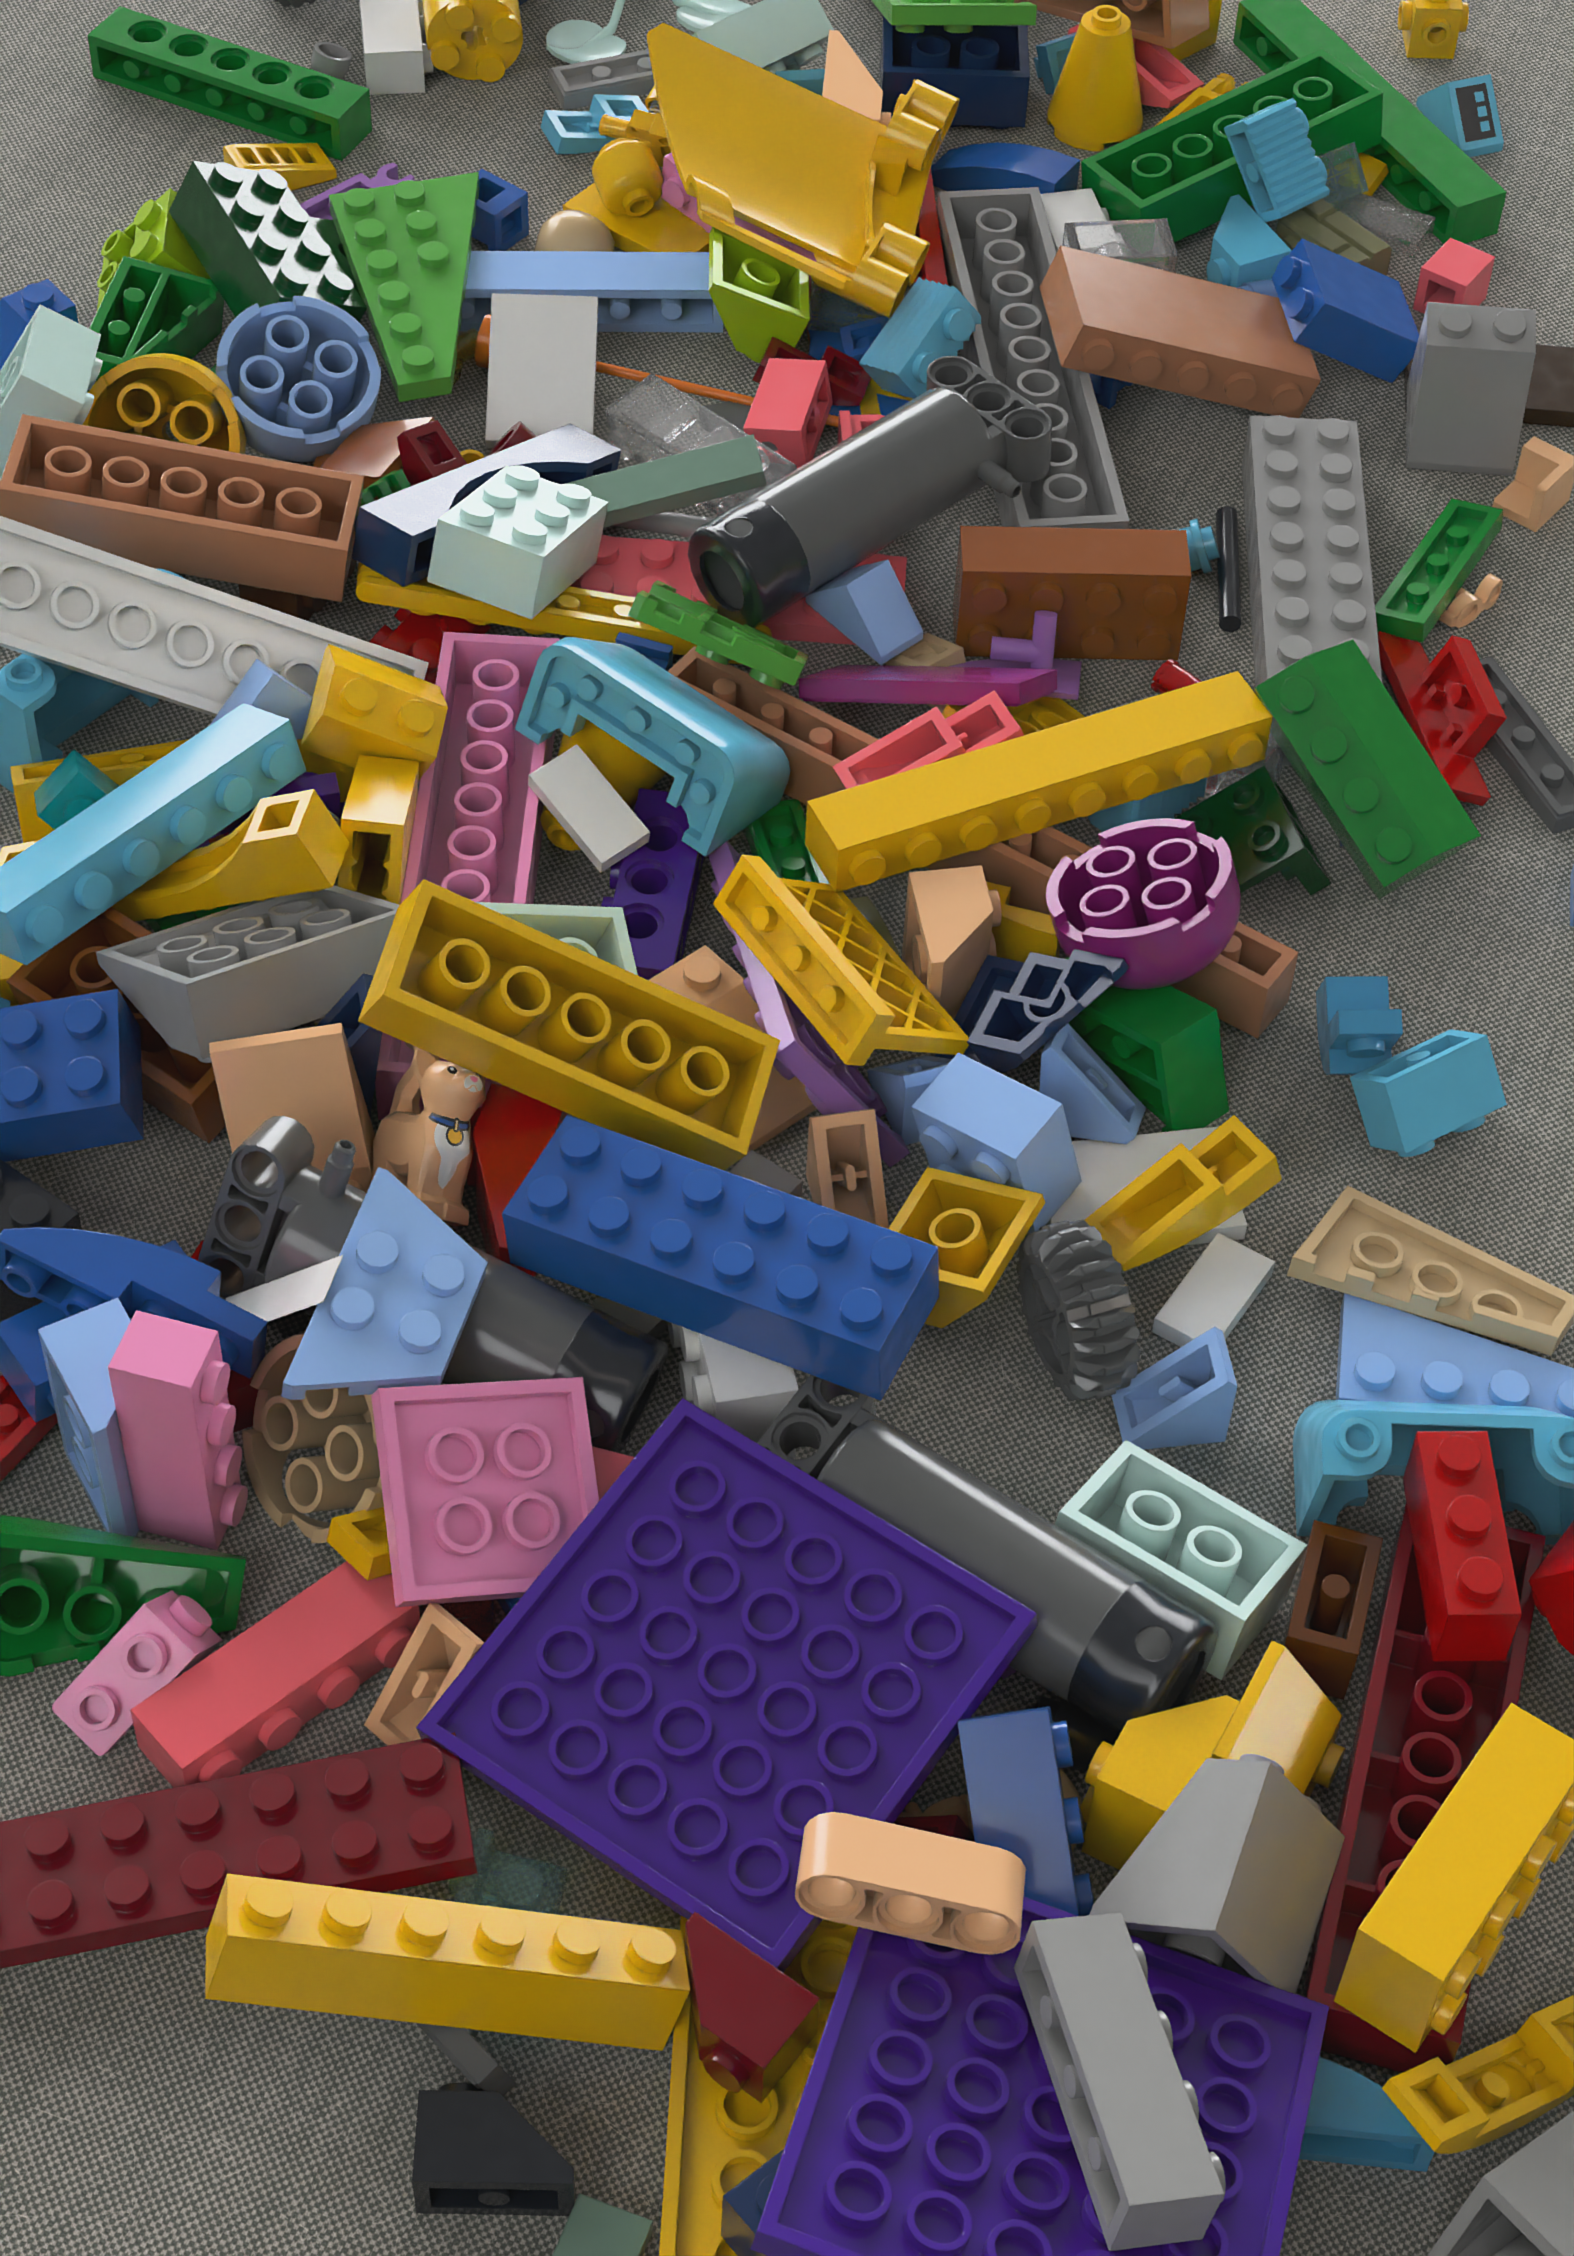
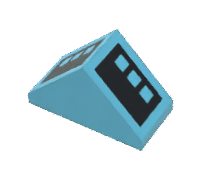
M1491 74L1447 82L1417 98L1416 106L1423 115L1467 156L1474 157L1502 151L1504 141Z

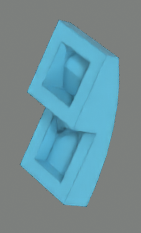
M594 94L589 111L545 110L541 129L557 155L600 151L605 144L616 139L605 135L601 136L598 131L600 120L604 114L630 121L635 109L648 111L636 95Z

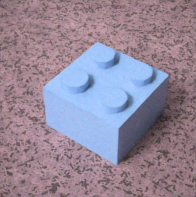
M957 1053L911 1106L920 1134L919 1140L925 1150L930 1168L1043 1194L1045 1204L1030 1227L1029 1233L1039 1231L1040 1227L1045 1226L1082 1182L1062 1103L963 1054Z

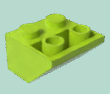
M169 188L156 201L152 199L146 201L138 210L134 221L123 232L116 230L105 241L101 250V255L104 256L102 273L97 281V287L100 288L97 311L123 256L211 279L169 213V209L177 194L173 189Z

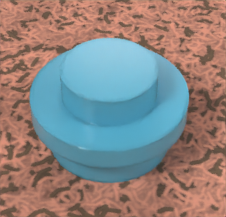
M1198 518L1189 520L1190 526L1179 530H1186L1191 572L1202 569L1204 574L1211 572L1210 560L1220 558L1212 526L1201 528Z

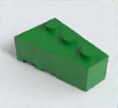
M123 256L89 329L101 334L96 357L103 360V364L96 381L117 365L142 355L166 353L189 359L196 356L222 332L224 299L213 281Z
M1170 985L1146 990H1130L1110 986L1068 1023L1138 1100L1166 1125L1162 1128L1161 1132L1204 1128L1229 1112L1219 1032L1220 1021L1217 1009Z

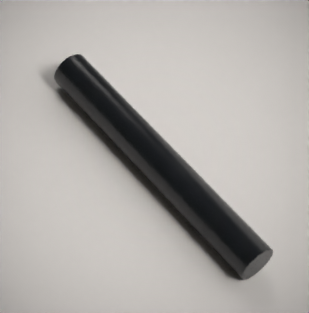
M1224 506L1216 512V543L1220 558H1217L1219 627L1225 632H1234L1241 627L1238 517L1236 509Z

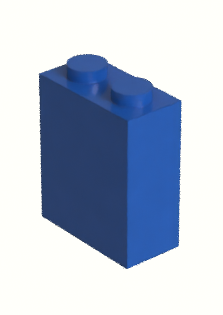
M1301 239L1291 253L1281 259L1271 278L1294 342L1393 383L1414 358L1419 338V332L1399 281L1305 239Z

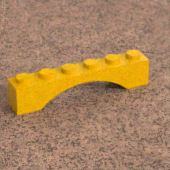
M315 789L263 798L259 800L251 815L231 834L208 846L192 850L112 907L133 921H140L333 888L350 842ZM37 841L2 847L0 851V866Z

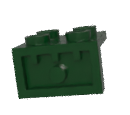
M1265 765L1174 818L1192 821L1195 823L1197 832L1215 840L1220 837L1225 840L1231 851L1240 893L1278 871L1282 873L1287 881L1297 877L1310 895L1332 884L1291 800Z

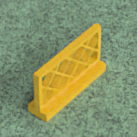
M742 854L713 905L845 1065L864 1066L874 1049L949 1055L964 1054L969 1046L967 1043L969 1037L843 891L835 893L830 884L778 878L761 857Z

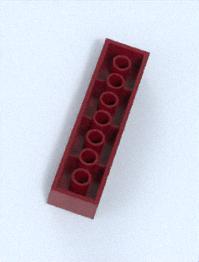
M1407 1503L1405 1504L1392 1548L1336 1826L1345 1836L1315 1931L1302 1997L1329 2006L1320 2051L1402 2073L1436 2057H1439L1445 2065L1452 2063L1461 2044L1471 1982L1464 1991L1468 1994L1446 2034L1443 2036L1434 2029H1431L1416 2053L1334 2002L1359 1926L1509 1705L1513 1703L1518 1706L1535 1605L1532 1587L1528 1580L1542 1563L1546 1540L1544 1535L1505 1526L1522 1612L1506 1660L1433 1661Z

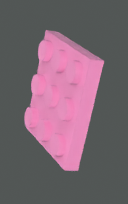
M583 1377L378 1388L371 1395L395 1607L522 1597L599 1502Z

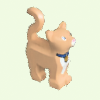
M405 1043V1045L414 1050V1057L411 1066L396 1086L390 1113L381 1120L373 1139L372 1180L378 1167L386 1169L448 1226H468L469 1211L463 1206L462 1197L473 1157L470 1119L486 1100V1077L452 1062L439 1061L440 1057ZM421 1096L424 1104V1110L422 1112L419 1108V1101Z

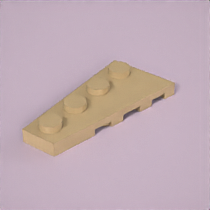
M1350 1186L1345 1188L1294 1254L1287 1276L1549 1356H1552L1574 1323V1295Z

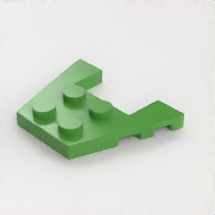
M659 580L653 583L649 593L643 590L637 593L628 616L696 644V652L718 663L727 665L729 660H734L751 668L749 672L750 677L775 689L780 690L784 682L795 686L809 658V655L746 624L743 626L717 614V609L697 600V602H694L675 593L677 589Z

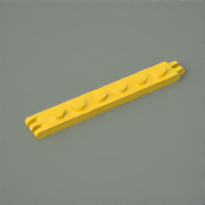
M358 562L356 596L363 602L408 609L415 614L423 616L439 614L463 618L477 625L493 623L517 627L537 635L553 633L615 643L618 633L622 632L672 645L673 654L685 655L694 646L697 647L696 644L628 616L636 597L569 586L531 620L427 582L428 577L403 587ZM759 625L755 628L772 637L771 630L767 626ZM729 660L728 662L732 664H741L734 660Z

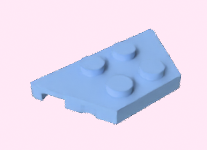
M378 1167L339 1256L343 1255V1258L323 1303L317 1304L285 1376L281 1397L289 1400L305 1399L306 1390L348 1387V1395L356 1396L373 1394L378 1388L441 1385L485 1278L488 1262L392 1173Z

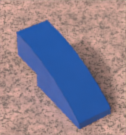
M1000 142L971 144L950 149L931 166L933 186L945 191L1039 187L1040 194L1077 190L1080 159L1054 150L1026 144Z

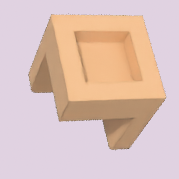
M1533 436L1522 447L1514 481L1494 498L1492 507L1503 509L1504 517L1537 532L1570 499L1574 484V456Z

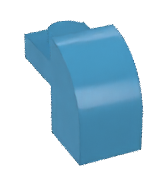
M1388 976L1325 977L1316 991L1318 1042L1321 1063L1326 1075H1355L1392 1057L1391 1049L1403 1034L1402 1009H1389Z

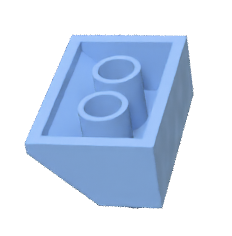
M115 1298L40 1328L38 1333L64 1451L105 1531L136 1537L139 1528L108 1371V1365L131 1320L119 1298Z

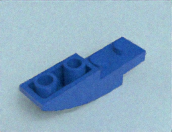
M46 1227L3 1229L0 1233V1279L18 1295L27 1298L36 1297L62 1310L67 1317L119 1298L128 1317L131 1319L137 1310L216 1330L219 1332L223 1362L228 1363L231 1370L251 1379L264 1359L268 1321L220 1298L221 1271L151 1243L107 1233Z

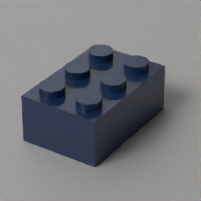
M883 16L880 56V88L883 90L882 112H891L892 118L898 97L901 93L906 95L912 87L913 80L918 79L960 99L950 127H959L961 125L990 126L995 129L1025 127L1030 81L1028 25H973V31L969 33L947 32L944 30V25H925L924 32L904 33L897 31L896 25H891Z

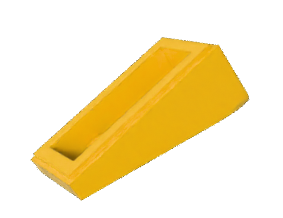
M318 143L232 144L223 146L225 163L251 170H273L287 181V186L291 191L337 178L335 167Z

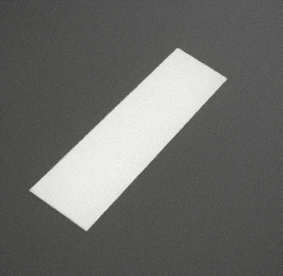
M343 1255L226 1298V1301L268 1322L323 1303Z

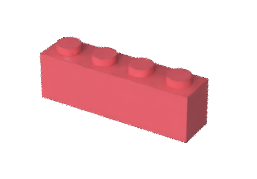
M347 1561L133 1707L130 1712L138 1748L173 1788L239 1775L242 1768L266 1751H275L286 1746L295 1738L304 1724L325 1709H335L345 1704L353 1697L363 1682L385 1667H395L420 1621L419 1606L395 1607L391 1574L367 1581Z

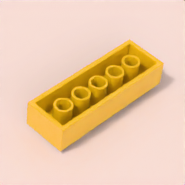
M425 879L418 884L397 909L358 1019L360 1023L589 1123L724 1171L747 1155L780 1040Z

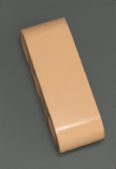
M829 1812L815 1816L804 1827L795 1899L803 1910L821 1919L968 1952L993 1955L1004 1953L1014 1948L1020 1941L1026 1867L1015 1854L999 1847L847 1813Z

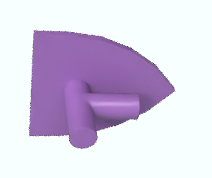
M1035 611L1032 640L992 636L990 659L949 666L1057 669V690L1043 697L1078 700L1082 661L1053 659L1057 613L1053 611Z

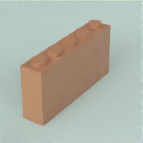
M1061 245L1039 287L1060 363L1064 368L1290 418L1300 417L1321 381L1310 348L1294 342L1281 303L1277 297Z

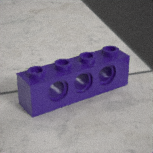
M639 788L634 813L650 831L649 842L611 866L610 889H615L614 897L604 896L601 907L623 908L637 974L649 980L684 957L705 856L681 841L684 832L689 829L687 814L681 804L675 808L666 802L669 794L667 791Z

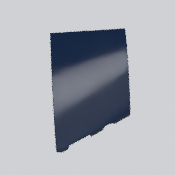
M1078 949L1072 951L1069 959L1030 952L1025 962L987 955L954 1018V1021L969 1037L967 1041L969 1046L963 1055L999 1073L1017 1068L1124 975L1129 966L1122 958ZM936 1053L934 1057L953 1059L955 1055Z

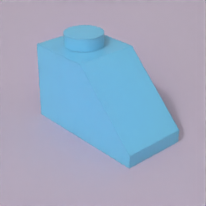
M1239 194L1229 198L1213 236L1210 261H1208L1206 267L1208 281L1236 288L1247 282L1265 279L1272 280L1271 277L1275 273L1281 259L1292 251Z

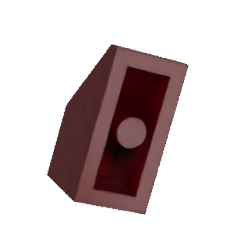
M694 1912L685 1924V1954L699 2059L703 2061L706 2072L720 2086L735 2093L740 2092L742 2089L762 2103L817 2034L820 1998L707 1919Z

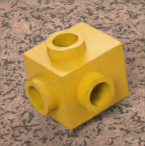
M1462 0L1400 1L1398 29L1402 30L1407 58L1454 59L1459 32H1465L1469 19L1468 3L1462 2Z

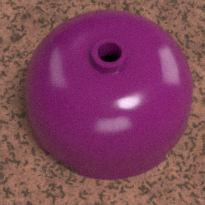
M1171 818L1147 819L1108 829L1098 834L1099 845L1083 853L1074 861L1065 856L1052 872L1046 887V903L1061 948L1068 958L1074 949L1124 959L1129 969L1111 985L1112 987L1130 990L1155 989L1181 982L1195 975L1211 964L1225 949L1238 923L1241 894L1228 844L1222 837L1215 840L1197 832L1195 823L1192 821Z

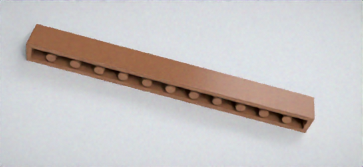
M695 646L667 671L780 746L787 756L790 766L789 780L784 794L799 800L807 805L809 800L845 790L832 766L879 740L782 690L775 689L753 679L748 673L730 664L724 665L695 651ZM1050 826L1032 834H1024L989 845L981 850L970 851L937 861L926 867L931 870L982 865L986 882L1011 887L1009 905L1050 915L1046 903V887L1052 872L1065 856L1074 861L1083 853L1092 849V847ZM1238 922L1227 946L1211 964L1195 975L1170 986L1216 1008L1219 1019L1258 1039L1289 1001L1299 952Z

